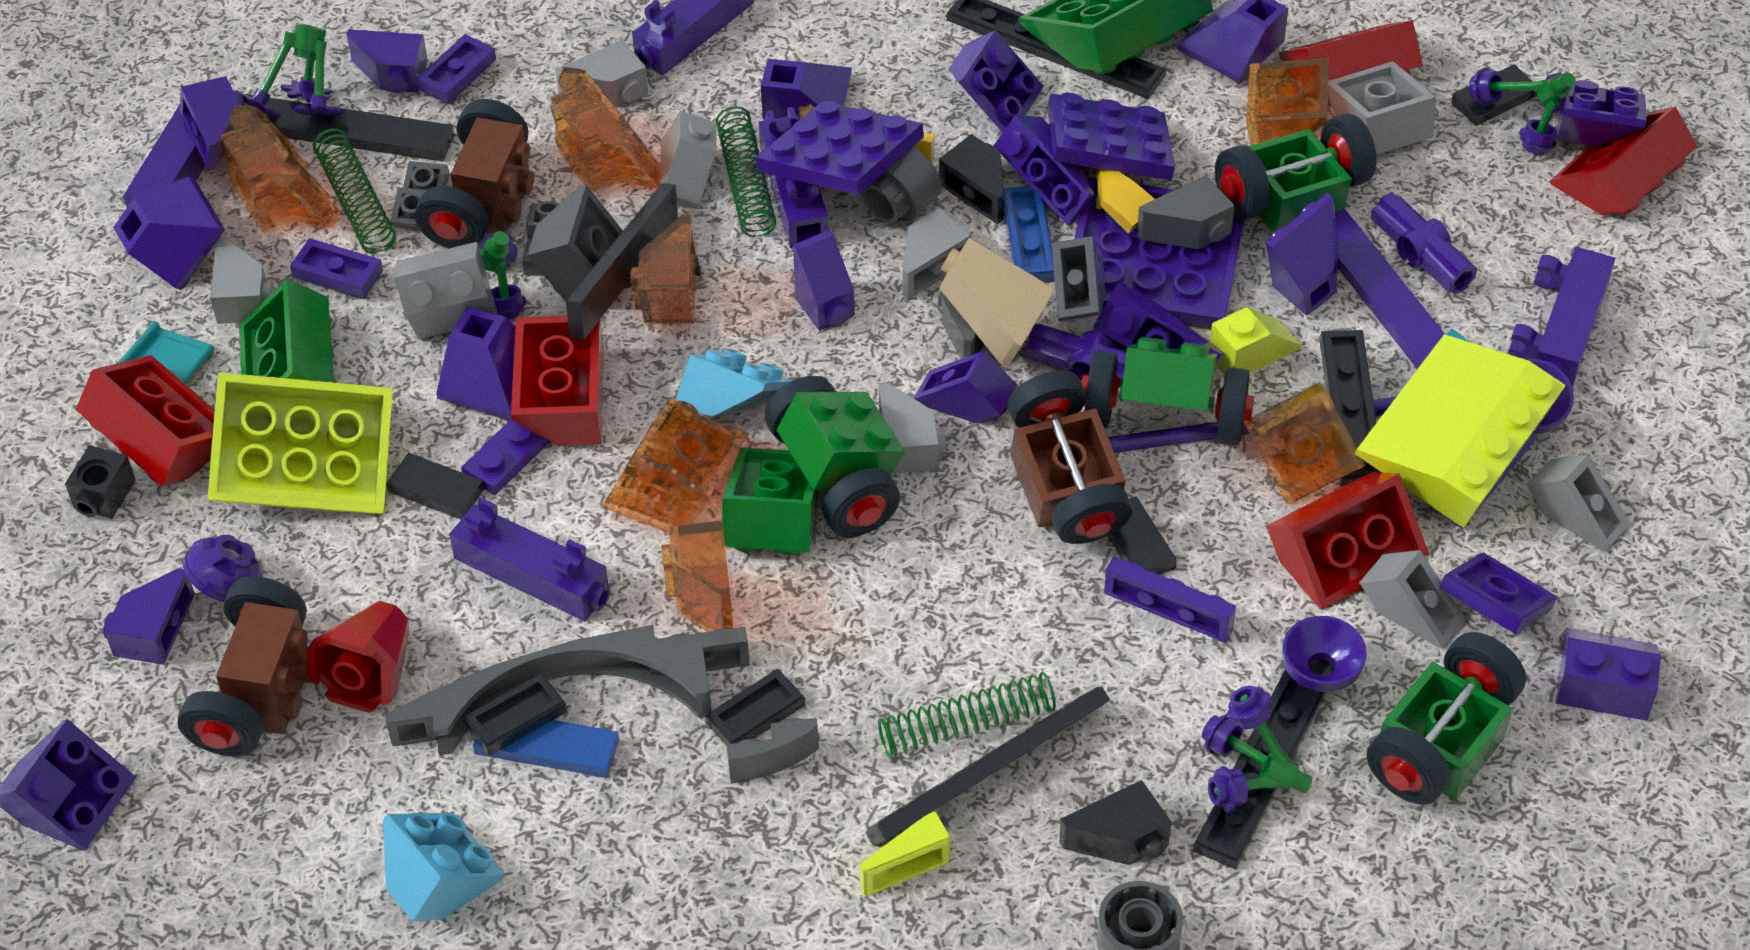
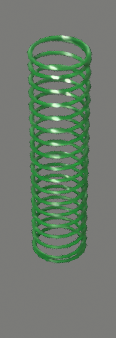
M728 107L722 110L715 120L740 229L743 234L749 237L765 236L774 230L776 217L772 208L769 189L767 188L766 176L763 172L754 170L757 164L753 162L759 155V149L751 116L748 110L743 107ZM735 108H736V109H741V110H743V111L730 112V113L724 115V116L719 120V122H718V119H719L720 115H721L723 112H725V111H727V110H729V109H735ZM741 113L748 117V119L733 118L720 126L722 120L731 114ZM731 121H747L746 124H737L727 128L726 130L723 129V127ZM743 126V127L737 129L738 131H736V130H730V129H732L733 127ZM737 133H747L740 138H729ZM749 139L747 142L742 144H731L736 140ZM740 146H750L742 151H733V149ZM752 152L748 156L740 157V159L734 157L740 153ZM743 159H753L745 164H736ZM755 165L751 169L743 170V172L738 170L743 166ZM747 172H756L749 177H739ZM737 178H738V179L744 178V179L740 180L739 182H736V181H735ZM747 179H757L752 183H747V185L741 183ZM738 185H745L740 189L737 188ZM760 185L752 190H742L748 186ZM748 191L742 195H739V192ZM752 192H761L752 197H745V195ZM742 198H744V199H745V198H749V199L745 200L744 202H741V201H740ZM752 199H762L761 201H758L756 203H749L752 205L746 207L745 209L742 208L743 205H749L746 202ZM764 205L757 210H747L753 206ZM753 211L747 215L743 214L744 212ZM755 214H763L756 216L759 218L765 215L770 217L766 221L754 224H764L773 219L771 225L762 230H751L743 224L754 225L745 220L747 218H756L750 217ZM772 227L762 235H750L745 232V230L749 232L765 231Z
M340 129L323 131L315 138L313 150L320 160V164L329 179V183L332 185V189L335 191V195L338 197V201L341 203V207L344 209V213L347 215V219L350 221V225L353 227V231L362 249L370 254L381 252L369 251L379 248L366 247L364 243L373 244L375 242H367L365 238L372 237L367 235L374 230L383 229L378 234H375L380 235L388 229L389 233L379 240L384 241L391 232L393 233L391 241L380 247L388 250L395 243L396 232L392 228V224L389 222V218L386 216V212L383 210V206L380 204V200L377 198L346 133ZM330 131H338L343 134H337L327 137L320 143L318 148H316L317 141L325 133ZM332 137H342L345 139V141L332 142L321 153L319 152L320 147L326 140ZM335 143H344L342 147L335 148L328 154H323L329 146ZM345 148V150H344L342 153H340V154H338V155H336V156H333V158H332V157H328L329 155L334 154V153H338V152H340L342 149ZM348 154L345 159L331 163L335 158ZM351 160L348 165L334 169L338 164ZM354 167L351 171L345 174L337 175L340 171H342L345 168ZM357 173L354 177L348 180L340 181L343 177H345L348 174ZM360 179L357 183L347 186L349 188L344 193L341 192V189L347 188L343 186L349 181ZM363 185L360 189L351 192L352 194L347 199L344 198L345 195L350 194L347 191L352 187ZM361 191H366L363 195L359 196L358 198L350 199V197H352L354 194ZM364 197H369V198H368L366 201H364L363 203L357 204V205H353V204H354L356 201H358L359 199H362V198H364ZM354 200L350 205L347 204L348 201ZM372 203L368 208L361 210L362 212L359 213L357 217L353 216L354 213L360 212L356 211L358 208L365 204ZM357 206L353 211L350 210L351 207ZM374 210L371 214L367 216L359 217L366 211ZM378 216L371 222L363 223L366 219L370 217ZM364 218L360 223H356L357 219ZM376 222H381V223H380L379 225H377L376 227H374V228H372V229L365 230V229H366L367 227H369L371 224H374V223H376ZM368 224L363 229H359L360 226Z
M1041 671L1039 677L1031 674L1028 680L1021 677L1018 683L1011 680L1008 686L1001 683L998 689L991 685L988 692L981 688L978 695L971 691L968 698L961 694L958 702L951 697L948 700V705L940 700L938 708L930 703L928 710L920 706L917 713L910 709L907 716L899 712L897 720L894 716L889 715L887 723L884 719L879 718L878 730L881 742L889 758H892L893 755L897 757L896 744L890 730V718H892L898 729L903 752L907 754L908 748L900 726V716L902 715L908 725L913 748L917 751L918 743L910 721V714L912 712L918 721L923 745L927 748L928 740L920 715L922 709L928 718L933 742L938 745L937 732L931 719V706L938 715L943 738L948 742L949 736L941 715V704L948 711L953 735L958 739L959 732L951 712V701L958 708L963 732L968 736L969 728L961 708V698H964L968 705L973 729L978 733L979 725L971 705V695H974L978 701L984 728L989 730L988 717L981 702L982 692L988 698L994 725L999 727V717L991 699L992 689L998 695L1004 722L1009 724L1008 710L1001 695L1002 686L1008 692L1014 719L1019 721L1018 707L1011 692L1012 683L1018 689L1020 704L1023 707L1024 716L1028 719L1030 711L1021 689L1022 680L1028 686L1034 713L1039 716L1038 700L1031 686L1032 677L1038 683L1044 710L1049 713L1050 710L1054 711L1056 708L1055 694L1050 679L1045 672ZM1043 675L1051 692L1053 708L1049 705V700L1043 686ZM881 723L887 736L890 753L885 746Z

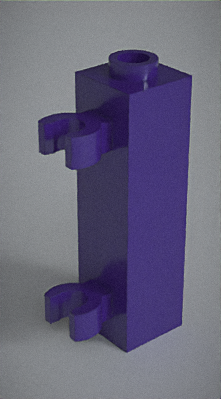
M655 0L644 10L647 21L632 32L634 54L645 65L646 69L650 68L663 76L750 7L754 0H673L663 9H660V2Z
M180 104L124 193L123 197L126 207L129 206L134 197L183 178L191 177L197 181L206 166L180 114ZM234 138L226 153L237 155L244 145V141Z
M793 107L788 108L787 117L774 118L773 112L768 111L766 113V120L758 121L761 152L799 121ZM768 174L789 248H793V245L829 230L828 214L818 185Z
M1576 246L1569 265L1562 264L1554 256L1542 255L1537 266L1538 272L1533 284L1546 289L1558 287L1560 288L1544 334L1537 333L1528 325L1516 324L1508 353L1518 358L1531 356L1557 366L1569 379L1573 388L1610 282L1616 257Z
M481 497L478 500V505L474 504L449 533L454 559L586 622L594 610H601L609 599L611 589L608 583L606 566L586 557L585 546L570 539L566 542V547L497 515V505Z

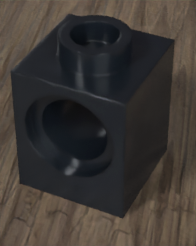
M89 445L65 482V486L73 508L87 517L99 515L113 519L136 479L128 455Z

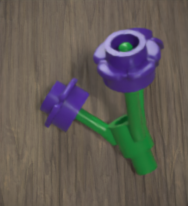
M1484 67L1471 77L1469 92L1471 97L1480 103L1481 106H1488L1491 102H1498L1502 97L1503 91L1537 92L1538 99L1545 107L1544 114L1541 120H1529L1526 126L1520 129L1519 135L1520 140L1523 142L1522 146L1527 151L1534 154H1544L1545 151H1550L1556 147L1555 137L1557 130L1549 122L1553 113L1560 111L1562 99L1570 93L1576 80L1571 73L1566 72L1564 74H1551L1546 77V80L1534 82H1503V78L1498 71H1491L1489 68Z
M497 231L494 234L489 232L484 235L481 242H479L485 270L497 274L499 286L491 289L497 314L506 317L508 320L514 319L520 315L524 305L527 303L526 298L521 294V289L516 285L508 284L506 275L509 263L514 262L517 258L518 248L513 244V238L507 232Z
M1244 686L1236 690L1230 698L1228 712L1220 717L1217 715L1212 716L1202 731L1201 737L1205 740L1204 747L1208 753L1213 754L1216 752L1225 757L1235 748L1262 765L1260 771L1261 778L1246 780L1240 769H1228L1226 766L1216 769L1213 777L1209 778L1208 794L1211 802L1214 805H1219L1227 813L1233 812L1237 806L1246 804L1249 790L1260 788L1275 789L1279 786L1285 790L1292 787L1302 793H1306L1312 783V776L1299 771L1298 764L1290 761L1291 759L1281 749L1265 723L1271 716L1273 709L1270 704V694L1264 691L1262 687ZM1257 728L1271 753L1266 756L1240 740L1243 729Z

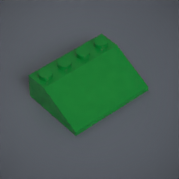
M1051 0L1019 17L1018 20L1020 25L1077 68L1093 70L1096 74H1106L1114 71L1118 63L1143 55L1145 49L1149 46L1172 39V34L1180 29L1198 25L1202 17L1213 12L1211 0Z

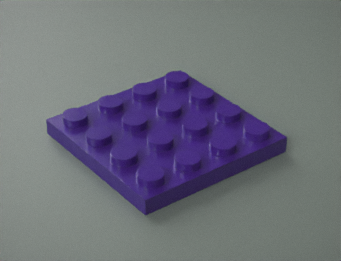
M1088 177V184L1094 196L1080 213L1074 239L1093 236L1103 256L1106 288L1103 308L1120 281L1158 303L1184 324L1212 328V323L1226 317L1244 220L1233 217L1231 234L1221 241L1212 242L1200 249L1144 241L1137 236V227L1128 234L1104 209H1096L1098 179ZM1139 185L1154 199L1174 191V189Z

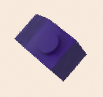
M348 29L346 35L352 62L380 90L395 93H419L416 78L425 71L428 62L423 34Z
M226 76L180 87V114L208 171L216 169L239 131L240 114L244 113L242 96L238 90L233 91Z
M825 231L794 244L795 298L816 328L820 331L832 325L839 326L850 317L855 316L854 288L831 231Z
M984 350L929 370L913 399L928 408L977 423L989 418L996 419L1008 409V399L1017 384Z
M178 568L120 596L114 612H110L106 616L103 626V635L109 643L113 656L160 665L165 664L195 595L192 583L186 577L183 569Z

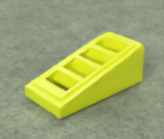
M934 811L921 818L859 864L860 889L864 895H872L949 863L950 836L938 814Z

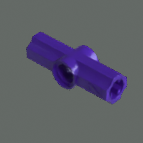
M1393 192L1381 197L1378 204L1372 208L1371 219L1396 242L1399 256L1404 261L1408 259L1410 262L1407 264L1411 268L1421 266L1447 292H1453L1455 295L1467 289L1471 281L1476 278L1477 268L1451 244L1448 230L1438 219L1432 218L1426 221L1400 195H1395Z
M1035 323L1025 347V357L1073 372L1082 381L1083 375H1089L1091 360L1095 351L1113 352L1117 354L1118 358L1117 375L1121 386L1123 385L1127 351L1115 348L1111 339L1100 332L1087 331L1080 337L1053 327Z

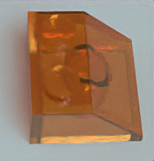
M1329 58L1250 64L1246 117L1250 145L1305 129H1310L1315 133L1327 122Z
M682 214L639 252V267L631 268V291L635 292V310H642L645 324H694L697 250L691 214Z
M1321 382L1252 416L1251 422L1243 421L1287 505L1365 466L1362 458L1354 454L1357 448Z
M722 521L668 526L670 544L661 545L667 598L676 597L678 614L706 632L724 627L733 628Z

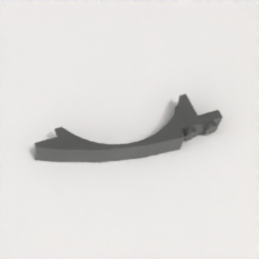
M649 625L572 640L507 660L427 693L386 714V724L392 746L437 740L439 755L451 754L463 736L468 732L463 716L540 673H543L548 680L588 674L618 676L640 681L673 696L698 718H703L711 712L707 671L750 666L746 628L724 627L710 632L689 635L675 634L667 638L655 639L654 626Z

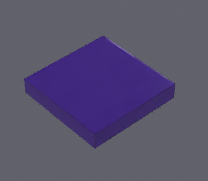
M1484 552L1445 574L1439 586L1440 589L1514 634H1517L1547 614L1557 600V597L1551 592Z

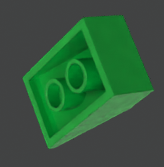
M739 448L722 499V546L733 547L741 552H753L758 549L777 550L784 555H796L801 552L810 551L815 531L820 490L812 489L789 450Z

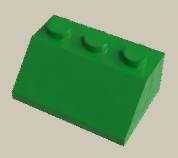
M287 278L239 324L241 375L335 383L328 297Z

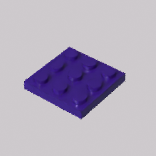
M1066 92L1061 95L1050 93L1047 110L1054 161L1172 180L1175 162L1165 113L1151 106H1140L1138 108L1123 106L1111 99H1102L1099 102L1084 99L1075 93Z
M822 101L756 157L757 170L771 175L860 195L924 138L923 123L906 120L902 116L874 113L865 108L856 109L842 106L834 101Z

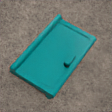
M153 321L118 363L152 355L186 384L205 360L210 359L214 354L215 348L211 344L162 329L158 322Z

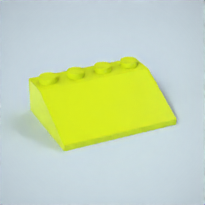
M1444 334L1354 454L1381 472L1399 473L1405 489L1464 528L1546 416L1566 385L1528 360Z
M218 372L207 501L383 515L393 388Z

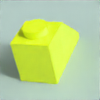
M1248 307L1212 323L1210 343L1223 352L1217 365L1224 373H1226L1227 368L1235 367L1247 369L1250 374L1301 349V344L1278 318Z

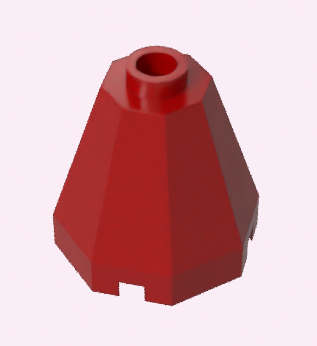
M379 600L314 638L306 649L307 678L315 686L321 681L328 688L324 695L330 702L367 713L374 711L381 703L382 707L389 704L399 689L409 636L408 617L396 605Z

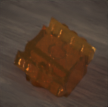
M564 66L557 81L564 92L551 97L550 109L555 124L554 137L558 152L570 168L592 192L620 183L657 189L660 186L661 165L586 70Z
M236 104L228 119L234 130L220 135L221 146L227 160L228 172L234 190L262 233L277 226L293 222L334 228L341 211L329 200L330 194L308 173L310 165L298 154L299 150L257 107Z
M669 397L601 507L619 513L621 516L630 517L638 520L640 523L649 524L662 531H668L685 538L749 433L699 415L698 410L692 404Z

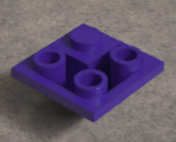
M1230 0L1224 2L1178 43L1177 49L1240 83L1284 43L1289 8L1275 0Z
M996 30L966 43L949 67L957 82L1002 133L1015 115H1026L1044 87Z
M767 59L761 82L763 119L766 120V113L768 111L773 112L774 118L787 117L788 108L793 107L800 121L822 101H834L844 106L852 75V67Z
M1576 81L1570 93L1562 99L1557 124V140L1598 146L1645 128L1647 121L1645 94H1639L1637 89L1626 86H1619L1615 90L1599 88L1597 83L1591 81Z
M191 177L183 178L134 197L113 227L129 255L176 289H181L186 285L225 231L197 181Z
M1326 193L1317 202L1309 203L1301 211L1300 215L1286 227L1277 229L1271 235L1269 241L1266 242L1273 287L1306 316L1337 292L1339 241L1334 200L1330 194Z
M467 306L449 335L436 392L437 399L511 420L515 325L504 316Z
M65 719L16 763L0 785V807L21 825L80 850H85L134 782L136 776L71 721Z

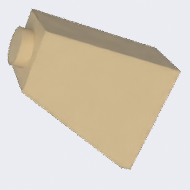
M968 238L962 250L958 251L953 248L943 263L941 270L946 272L947 275L939 289L999 363L1008 368L1055 289L973 239Z

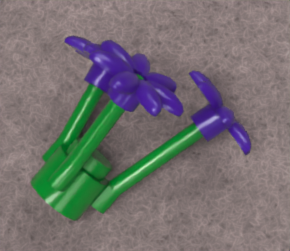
M296 23L294 33L285 31L283 44L261 88H256L252 98L240 92L243 102L250 107L258 108L260 112L271 117H281V113L266 105L271 96L268 92L291 47H293L294 56L306 59L304 76L300 77V82L292 80L291 85L283 84L280 88L287 92V96L291 99L303 97L304 101L311 103V107L296 106L293 110L301 115L310 114L312 116L319 113L324 116L344 114L345 109L327 107V101L329 100L327 95L331 93L330 89L324 88V58L327 46L325 36L327 30ZM314 64H315V78H313Z

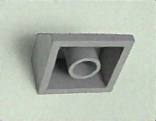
M1392 61L1326 81L1325 89L1335 116L1353 114L1359 117L1371 133L1375 144L1376 156L1404 146H1412L1417 142L1433 137L1436 97L1395 62Z
M477 242L396 261L394 280L405 316L419 340L452 332L467 306L497 314Z

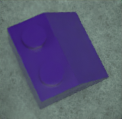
M1565 628L1555 704L1648 721L1658 692L1661 653L1657 645Z

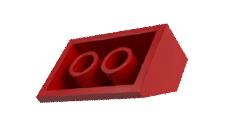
M1413 20L1384 24L1278 52L1279 57L1302 94H1316L1317 100L1329 98L1325 89L1326 81L1392 61L1410 76V69L1423 66Z
M1676 106L1646 113L1647 121L1645 128L1598 146L1589 145L1549 182L1555 188L1600 215L1617 213L1619 216H1623L1637 209L1640 206L1639 200L1645 194L1661 187L1663 184L1662 179L1668 173L1681 168L1686 163L1685 158L1697 148V145Z
M567 316L516 318L511 403L512 421L559 446L602 444L604 342L601 319L583 340L570 338Z
M149 355L92 369L75 410L95 430L101 432L117 446L122 454L128 455L131 460L147 473L150 479L161 486L186 480L211 460L215 409L155 357Z
M1371 472L1266 525L1280 563L1319 609H1324L1362 589L1359 582L1383 554L1418 550L1424 556L1429 554L1399 473Z

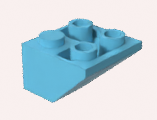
M723 348L722 352L707 349L706 354H690L675 403L710 417L726 416L771 398L780 388L793 380L784 377V370L775 365L760 362V365L756 366L746 362L747 355L728 348Z
M453 813L387 814L383 820L386 890L412 921L443 920L501 881L505 876L493 861L491 852L478 844L466 830L465 822Z

